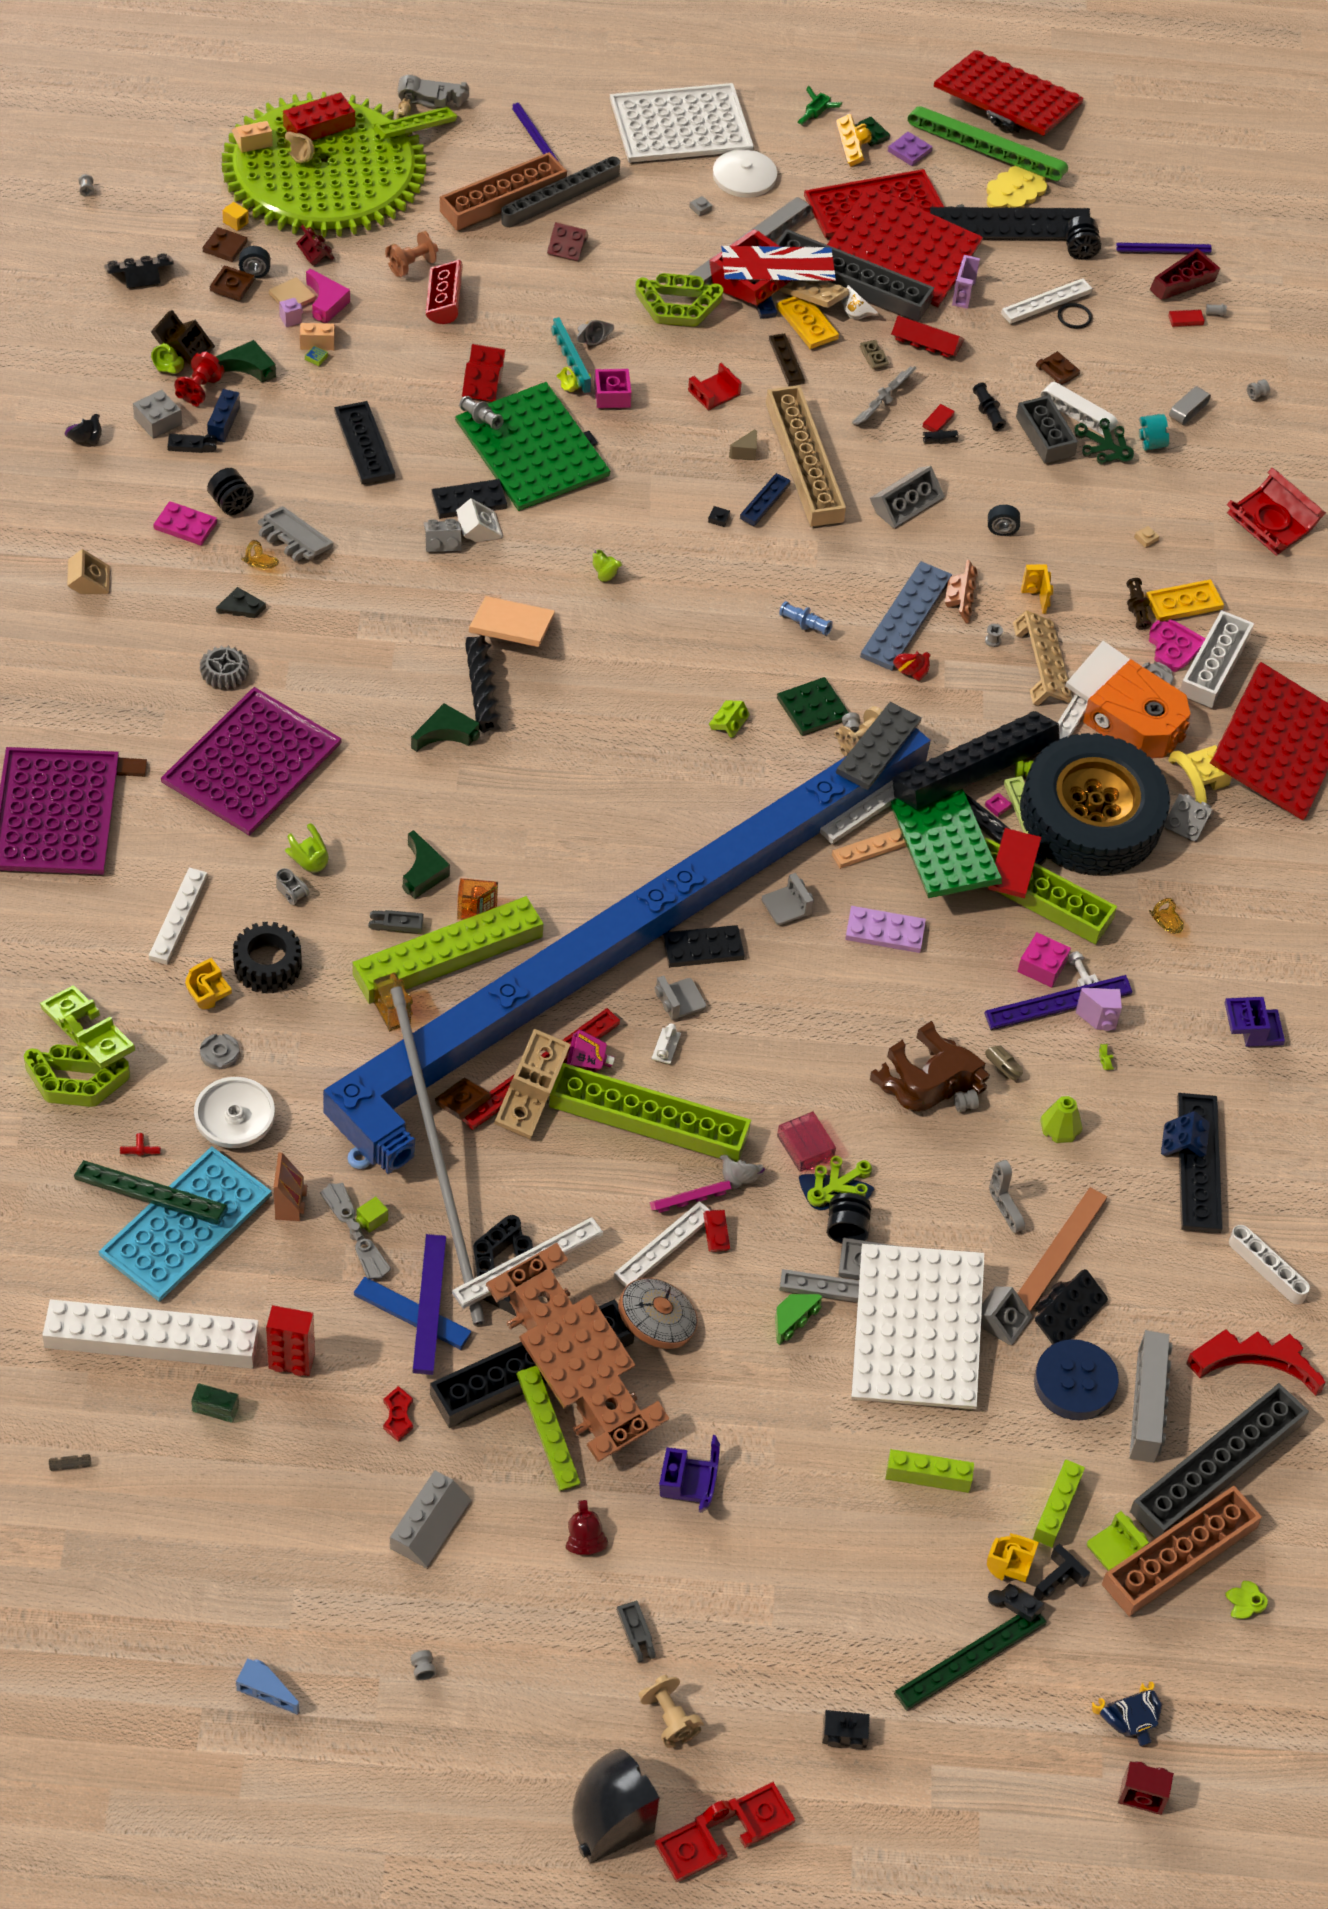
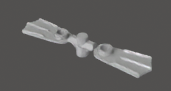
M910 366L907 370L901 371L888 384L889 387L880 388L877 391L879 396L869 403L870 407L866 411H863L852 421L853 425H858L867 420L882 401L885 405L893 400L890 396L891 390L898 387L917 369L916 366Z
M329 1183L320 1192L321 1196L336 1217L348 1225L350 1238L358 1241L355 1245V1250L367 1279H382L391 1270V1267L373 1242L369 1239H363L364 1236L361 1232L360 1224L354 1220L355 1210L344 1183ZM347 1211L350 1214L344 1215L343 1212ZM366 1244L368 1247L362 1248L361 1245Z

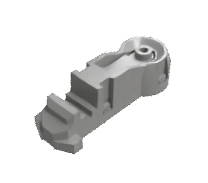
M414 75L402 76L399 79L397 89L401 100L404 98L410 99V104L420 103L431 108H444L447 102L453 100V103H456V107H460L470 95V88L466 82L455 84L422 80Z

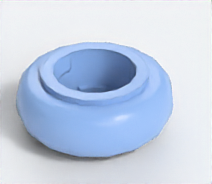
M356 1147L348 1153V1163L355 1169H365L371 1164L366 1157L361 1161L355 1159L358 1155L364 1156Z

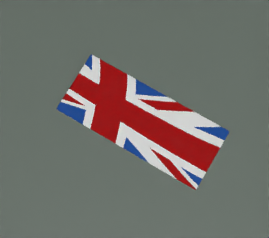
M721 246L725 279L836 281L832 248Z

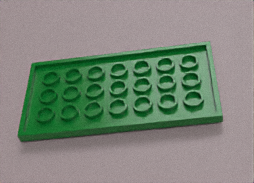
M963 788L918 810L899 799L891 801V809L928 898L1002 884L1001 875Z

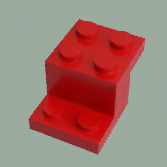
M472 344L470 360L466 362L462 397L470 396L474 399L496 401L498 384L502 380L506 349Z

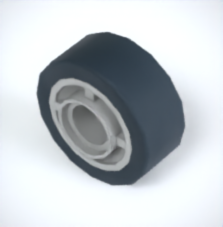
M248 246L241 251L238 264L240 271L252 274L254 279L266 276L270 270V254L264 248Z
M1004 504L990 509L988 513V529L990 532L999 536H1010L1019 530L1020 512L1017 508Z

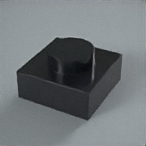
M714 506L708 517V523L725 527L730 516V510Z

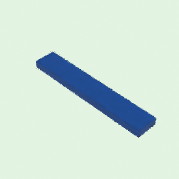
M364 1276L355 1289L354 1296L417 1328L418 1303ZM439 1315L437 1338L461 1350L471 1336V1330Z

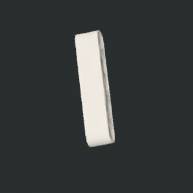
M1051 382L1040 393L1041 397L1049 395L1059 411L1085 424L1103 436V431L1099 426L1102 418L1109 419L1110 432L1118 424V420L1113 414L1056 382Z
M1244 1225L1235 1226L1229 1239L1231 1248L1290 1302L1297 1305L1302 1304L1310 1289L1308 1282L1248 1227Z

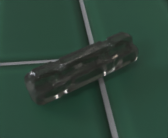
M83 1454L81 1457L74 1455L61 1457V1459H58V1457L49 1459V1469L51 1471L59 1470V1468H62V1470L79 1468L81 1465L82 1467L91 1466L90 1454Z

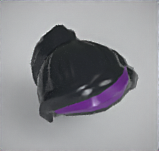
M94 414L90 420L82 419L81 423L68 426L65 430V436L77 443L88 442L92 445L97 444L102 435V428L99 422L100 415Z

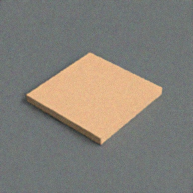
M485 596L469 626V632L539 647L554 617L555 610Z

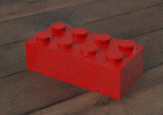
M339 92L283 110V126L287 132L303 134L312 141L356 127L355 110L343 94Z
M272 1305L266 1325L268 1368L275 1372L284 1371L297 1376H310L315 1358L314 1313Z

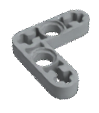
M1003 1160L995 1163L989 1190L1012 1232L1017 1233L1025 1229V1222L1008 1193L1012 1169L1009 1162Z

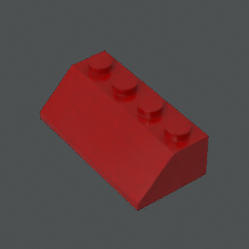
M898 315L891 335L895 336V340L901 342L908 340L911 341L910 345L916 347L923 345L926 346L925 350L934 353L936 350L941 351V355L951 358V355H957L965 339Z

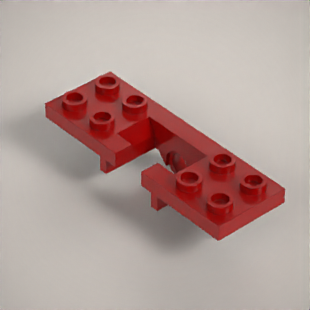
M774 1782L737 1800L733 1798L729 1801H718L701 1815L695 1817V1821L655 1840V1845L676 1883L727 1857L728 1853L722 1844L717 1846L708 1829L737 1815L746 1830L739 1838L744 1848L795 1823L796 1819Z

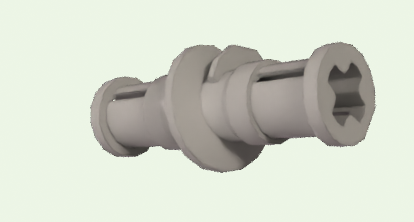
M464 396L460 400V409L468 411L476 423H487L495 430L502 426L503 417L496 415L486 402H475L470 396Z

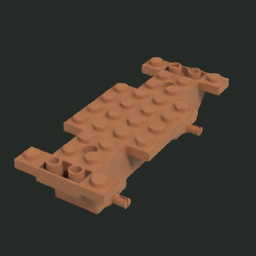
M555 1243L488 1281L486 1287L496 1302L510 1296V1303L515 1310L516 1317L507 1321V1326L511 1330L521 1324L528 1330L520 1335L519 1339L563 1409L576 1402V1408L581 1414L583 1422L573 1427L574 1432L576 1431V1435L587 1429L593 1433L595 1438L586 1445L596 1461L600 1462L669 1420V1417L659 1401L641 1411L635 1403L638 1400L637 1396H635L634 1392L630 1394L619 1378L620 1375L634 1368L635 1363L591 1295L575 1304L571 1303L568 1298L571 1295L570 1291H568V1288L563 1289L552 1273V1270L568 1261L558 1243ZM538 1297H545L548 1303H541ZM612 1402L615 1405V1409H608L605 1403Z

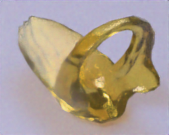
M252 540L248 544L246 555L241 558L250 567L263 570L274 568L279 563L276 557L263 554L262 545L257 540ZM256 544L254 546L255 554L251 557V549Z
M1172 898L1162 899L1155 905L1153 911L1149 910L1152 918L1169 933L1178 934L1184 928V922L1175 912L1176 904ZM1169 903L1168 908L1159 911L1162 905Z

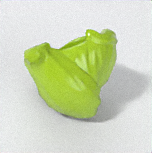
M163 343L153 348L151 359L158 372L177 374L183 370L184 359L178 356L176 351L168 344Z
M600 549L595 550L592 555L593 567L598 572V579L601 582L611 580L617 574L618 568L622 566L621 561H617L612 556L607 557Z

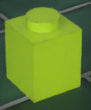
M376 1196L356 1209V1222L360 1224V1228H365L368 1233H371L388 1221V1209Z

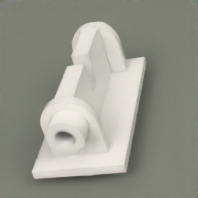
M671 1023L666 1028H662L652 1060L671 1064L681 1033L677 1032L676 1025Z

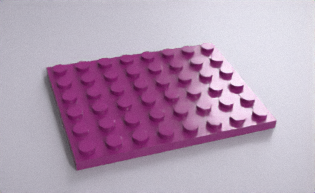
M253 687L161 777V783L250 836L342 743V738Z
M6 747L0 784V870L104 875L119 752Z

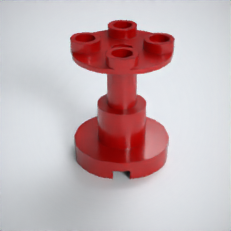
M208 352L196 353L191 360L193 379L189 377L177 378L174 383L175 395L195 407L203 403L206 395L200 385H205L207 382L216 383L224 375V367L218 364V358Z

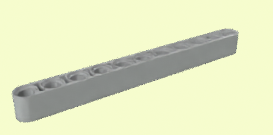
M796 197L753 229L774 241L786 229L789 230L807 217L812 206L801 198ZM709 260L689 274L701 277L704 280V285L713 284Z

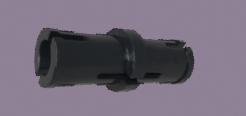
M941 429L935 432H923L924 443L958 441V437H956L958 436L957 430L943 431Z

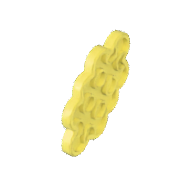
M1012 166L1008 172L1000 173L997 176V180H991L987 184L986 191L989 194L986 202L987 206L1024 208L1025 204L1034 203L1037 196H1042L1046 193V177L1018 166Z

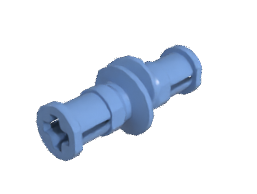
M787 601L780 607L779 615L800 622L802 630L812 628L827 636L833 626L832 621L823 620L814 613L810 614L811 609L809 607L803 611L799 607L796 608L790 605Z

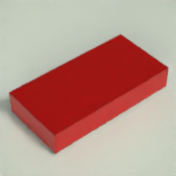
M1201 310L1169 311L1168 314L1172 327L1204 325L1205 322Z
M940 404L923 422L922 427L931 432L941 430L954 416L955 411Z

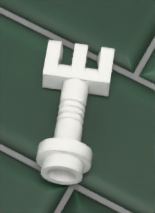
M1076 951L1069 955V963L1076 966L1081 976L1077 981L1078 987L1099 982L1095 974L1088 975L1082 963L1084 957Z

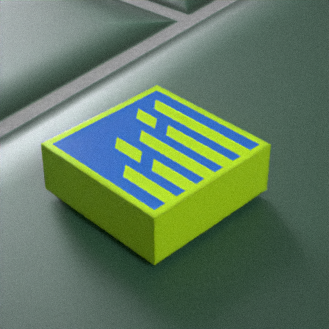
M313 346L305 355V360L320 366L328 357V352Z

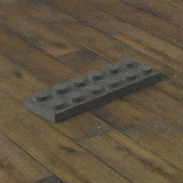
M889 702L838 766L836 774L868 790L921 723L922 717Z

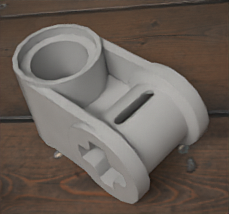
M282 868L277 872L276 888L291 905H295L302 897L309 896L310 892L306 884L290 869Z

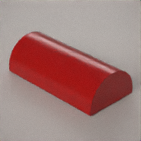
M461 260L430 268L425 315L434 323L448 324L453 322L458 316L463 271Z

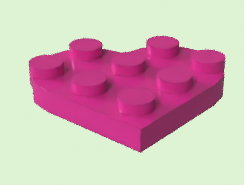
M1170 619L1168 622L1156 621L1149 632V642L1156 646L1154 660L1166 665L1173 672H1177L1180 668L1185 667L1199 652L1206 639Z

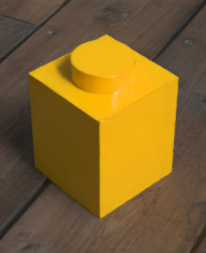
M232 202L222 210L223 223L236 231H239L249 223L248 210L235 202Z

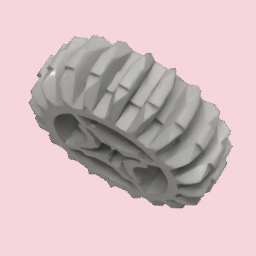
M221 645L220 648L214 647L213 651L208 650L207 654H203L200 661V673L203 680H206L207 685L211 684L213 688L218 686L219 689L226 687L228 690L229 686L235 688L236 684L241 685L242 681H246L249 673V662L246 655L242 653V650L237 651L236 647L231 649L229 645L227 648H223Z

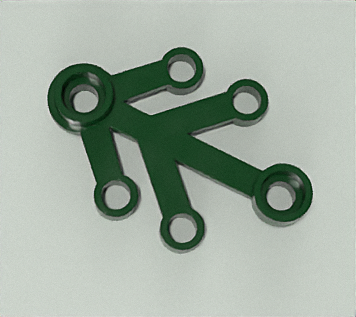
M1102 418L1099 423L1104 438L1088 430V427L1083 423L1075 426L1074 435L1077 438L1087 437L1100 444L1092 447L1090 445L1083 446L1082 454L1088 457L1091 454L1107 450L1115 452L1109 455L1099 453L1097 462L1101 465L1117 459L1121 462H1129L1133 459L1134 451L1126 445L1124 438L1125 430L1122 426H1117L1114 429V435L1118 438L1119 446L1113 443L1109 429L1110 421L1107 418ZM1121 430L1122 433L1118 434L1116 431Z

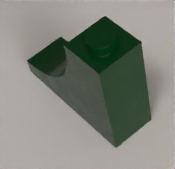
M255 340L215 356L219 360L218 364L221 367L223 365L224 372L246 373L257 378L261 383L276 377V364Z
M443 703L411 736V749L417 752L422 747L437 741H455L469 746L480 736V723Z
M413 830L408 833V846L413 851L416 860L412 868L403 875L402 888L405 893L410 894L416 899L450 876V864Z

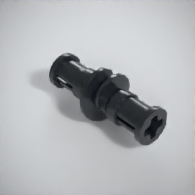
M984 382L976 384L973 387V393L977 395L980 402L979 412L987 415L994 431L1003 429L1006 426V421L1002 419L998 410L1000 402L995 401L988 393L987 385Z

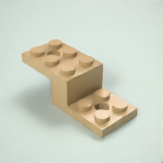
M533 1030L494 1122L495 1125L531 1139L570 1047L569 1043L539 1030ZM540 1051H547L550 1057L543 1058L540 1055ZM522 1110L525 1116L518 1117L514 1111Z

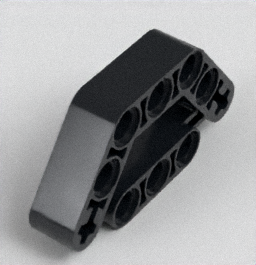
M516 1215L506 1216L474 1243L473 1263L476 1278L494 1269L493 1259L511 1244H513L514 1258L533 1248L531 1238L522 1235L519 1217ZM492 1295L483 1298V1300L516 1316L515 1310L510 1303V1296L498 1302L495 1301Z

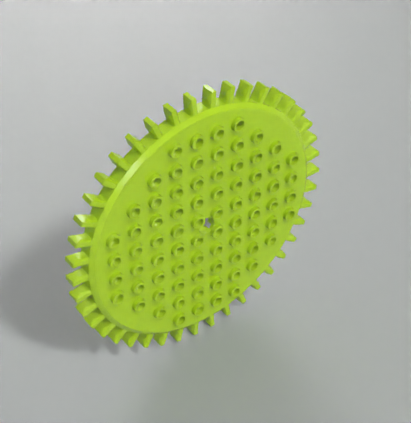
M307 92V100L299 101L297 95L293 94V103L286 104L281 97L279 98V107L274 108L268 102L266 103V113L263 114L257 108L254 109L255 120L244 116V125L268 121L272 130V147L241 153L233 133H229L230 143H224V152L228 153H222V162L228 163H222L224 183L230 182L227 183L228 192L237 191L234 193V201L238 202L246 198V200L242 201V207L247 210L254 206L255 208L252 209L253 218H257L264 213L266 214L264 216L266 225L273 219L278 220V230H282L287 223L292 225V234H296L298 228L302 225L307 228L310 226L312 229H321L323 237L327 236L328 229H336V233L340 237L342 236V228L350 227L353 235L357 234V225L363 224L369 231L371 230L370 221L374 219L382 226L384 225V217L382 215L387 214L392 219L396 218L394 207L403 212L406 211V203L402 199L410 203L414 202L413 193L420 194V184H424V174H426V154H424L423 144H419V135L410 136L413 134V132L383 139L374 131L375 124L394 119V111L391 109L383 115L381 114L382 104L379 103L374 109L369 108V99L367 98L362 105L356 104L355 95L350 97L349 104L355 110L356 127L312 140L315 152L312 159L308 162L297 163L290 155L291 143L285 139L287 130L283 126V110L314 101L311 92ZM322 92L321 98L327 97L326 92ZM327 156H329V159H328L327 162H321V159H323V158H326V159H327Z

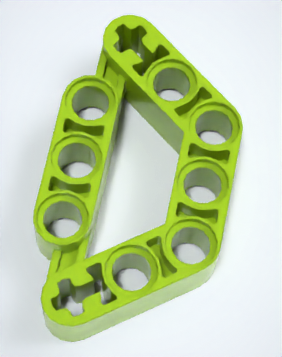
M661 273L656 277V280H648L645 277L637 279L635 294L656 323L695 327L721 303L723 287L716 283L704 285V280L699 276ZM659 294L698 298L692 305L665 303Z
M56 1044L50 1048L49 1053L40 1052L34 1048L28 1049L24 1053L26 1071L44 1100L49 1103L95 1107L130 1078L129 1062L127 1059L121 1058L101 1069L79 1046ZM50 1067L56 1070L92 1073L95 1075L88 1081L57 1078Z

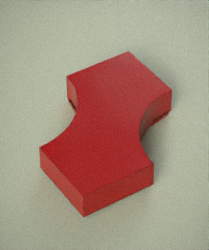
M397 1386L383 1399V1403L389 1410V1417L384 1423L383 1429L399 1442L413 1429V1424L407 1415L408 1408L413 1403V1398Z

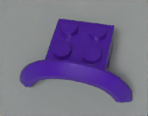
M713 1435L711 1442L710 1462L688 1459L687 1450L666 1447L659 1482L660 1497L700 1502V1513H703L710 1507L716 1484L720 1455V1443L715 1435Z

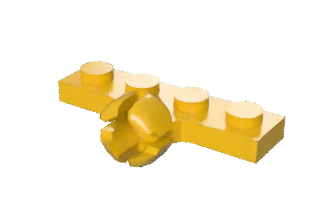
M848 114L836 120L848 164L852 167L865 160L861 146L870 142L872 136L870 130L866 128V124L855 127L852 115Z

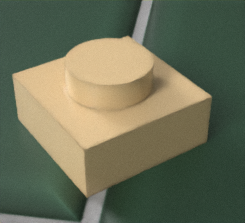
M1149 526L1137 531L1134 536L1145 548L1156 543L1160 537Z

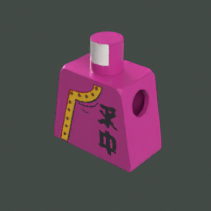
M578 1030L572 1036L566 1064L597 1073L601 1070L602 1065L611 1068L614 1056L605 1054L607 1047L605 1042L582 1030Z

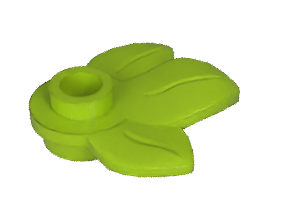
M1243 1581L1241 1588H1232L1225 1593L1226 1598L1235 1605L1231 1612V1617L1236 1619H1246L1252 1616L1253 1613H1261L1268 1605L1267 1597L1259 1592L1258 1586L1251 1581ZM1260 1600L1259 1603H1254L1253 1601Z

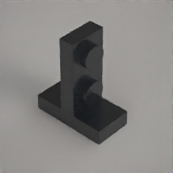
M1059 1543L1053 1548L1050 1557L1059 1567L1036 1586L1033 1596L1039 1601L1044 1597L1049 1598L1055 1592V1587L1059 1584H1065L1070 1577L1082 1587L1087 1583L1090 1572Z

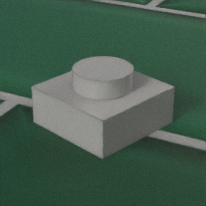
M703 196L691 201L689 205L699 216L712 210V204Z

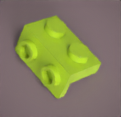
M726 700L710 721L709 726L711 730H726L729 737L734 738L750 713L744 701Z

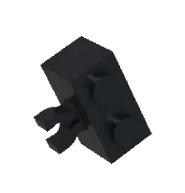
M825 1710L822 1744H827L830 1747L850 1746L852 1749L866 1748L869 1740L870 1714Z

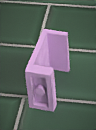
M963 256L956 279L952 301L953 306L968 309L972 285L976 283L980 258Z

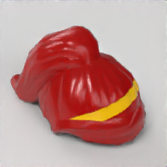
M918 651L915 654H899L894 658L893 664L899 672L912 675L915 680L920 681L928 674L930 668L929 657H931V654L928 652L919 654Z

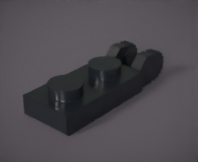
M169 434L167 449L168 451L215 452L217 447L215 444L218 439L216 436L209 434L205 436Z

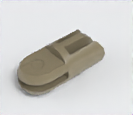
M1001 1045L989 1047L986 1050V1057L1000 1072H1003L1011 1080H1018L1023 1074L1022 1067Z

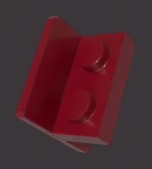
M304 225L301 226L305 235L296 244L309 263L315 266L325 255L333 260L335 258L331 253L333 250L324 243L325 239L320 234L316 235V232L310 226L308 228Z

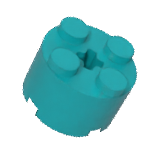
M1165 414L1139 417L1140 426L1142 427V429H1139V437L1144 439V451L1168 447L1169 433H1167L1166 429L1168 423Z

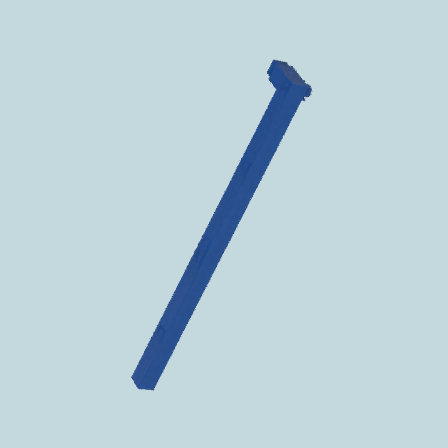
M916 728L868 790L836 774L838 766L845 759V757L413 1032L426 1088L819 834L820 828L892 781V777L926 762L931 740ZM404 1039L323 1090V1113L372 1165L376 1163L381 1165V1168L385 1169L387 1174L404 1166L415 1156V1138L411 1137L409 1132H406V1122L393 1110L417 1095Z

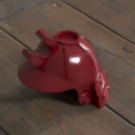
M587 1500L578 1501L579 1512L573 1514L568 1521L570 1536L565 1548L571 1553L580 1555H591L601 1552L608 1546L607 1537L602 1532L601 1521L595 1512L588 1510Z

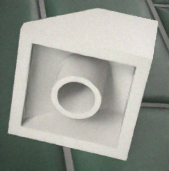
M470 498L456 510L458 521L463 530L462 534L465 538L471 539L474 542H482L503 537L495 511Z

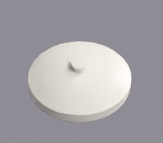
M746 149L733 150L721 155L716 160L713 168V178L717 186L724 192L737 197L752 198L766 194L775 186L777 169L773 161L762 153Z
M244 1077L223 1078L211 1083L199 1094L194 1106L195 1124L201 1135L215 1145L225 1148L246 1147L261 1140L271 1129L275 1118L274 1102L268 1090L254 1080Z

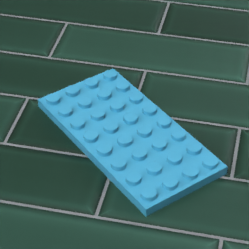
M214 1147L209 1148L168 1187L226 1204L228 1210L219 1225L150 1203L99 1250L100 1257L159 1302L272 1196L270 1189Z

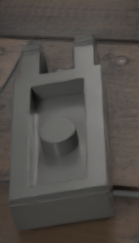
M373 910L370 912V918L373 920L369 921L368 926L370 929L379 931L383 929L422 933L424 914Z
M638 1601L617 1606L616 1611L629 1645L633 1648L637 1663L643 1662V1655L639 1648L643 1644L646 1645L650 1659L656 1658L652 1637Z

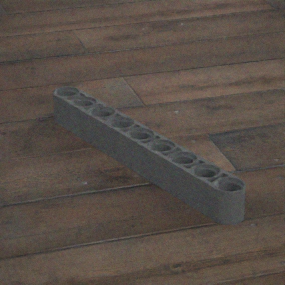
M614 156L608 157L505 205L502 208V225L513 227L619 177L620 159Z

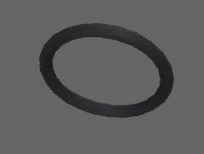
M1067 303L1061 306L1057 313L1058 319L1062 324L1074 329L1086 327L1092 320L1090 310L1078 303ZM1076 306L1084 309L1088 313L1089 318L1082 325H1071L1062 319L1061 312L1066 307Z

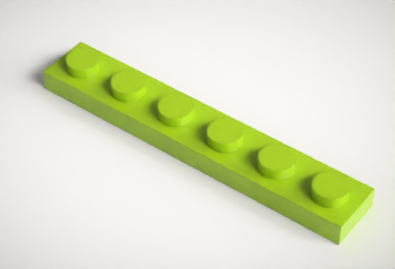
M444 107L375 124L374 131L380 137L386 139L454 122L457 119V115L449 107Z
M534 1366L518 1371L517 1377L559 1492L579 1486L580 1480L538 1367Z

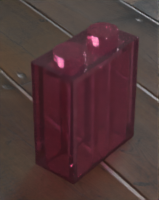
M814 1111L778 1126L777 1137L799 1172L811 1170L821 1163H828L835 1156L836 1146Z

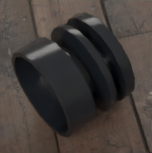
M1078 216L1067 222L1064 233L1069 255L1078 260H1087L1096 256L1101 250L1102 245L1096 220L1089 216Z
M225 468L218 471L212 476L207 485L208 493L227 515H236L243 512L252 503L254 498V491L234 468Z
M841 1193L831 1198L826 1232L828 1237L841 1244L843 1238L866 1241L869 1235V1221L872 1208L870 1201L864 1196L854 1193Z

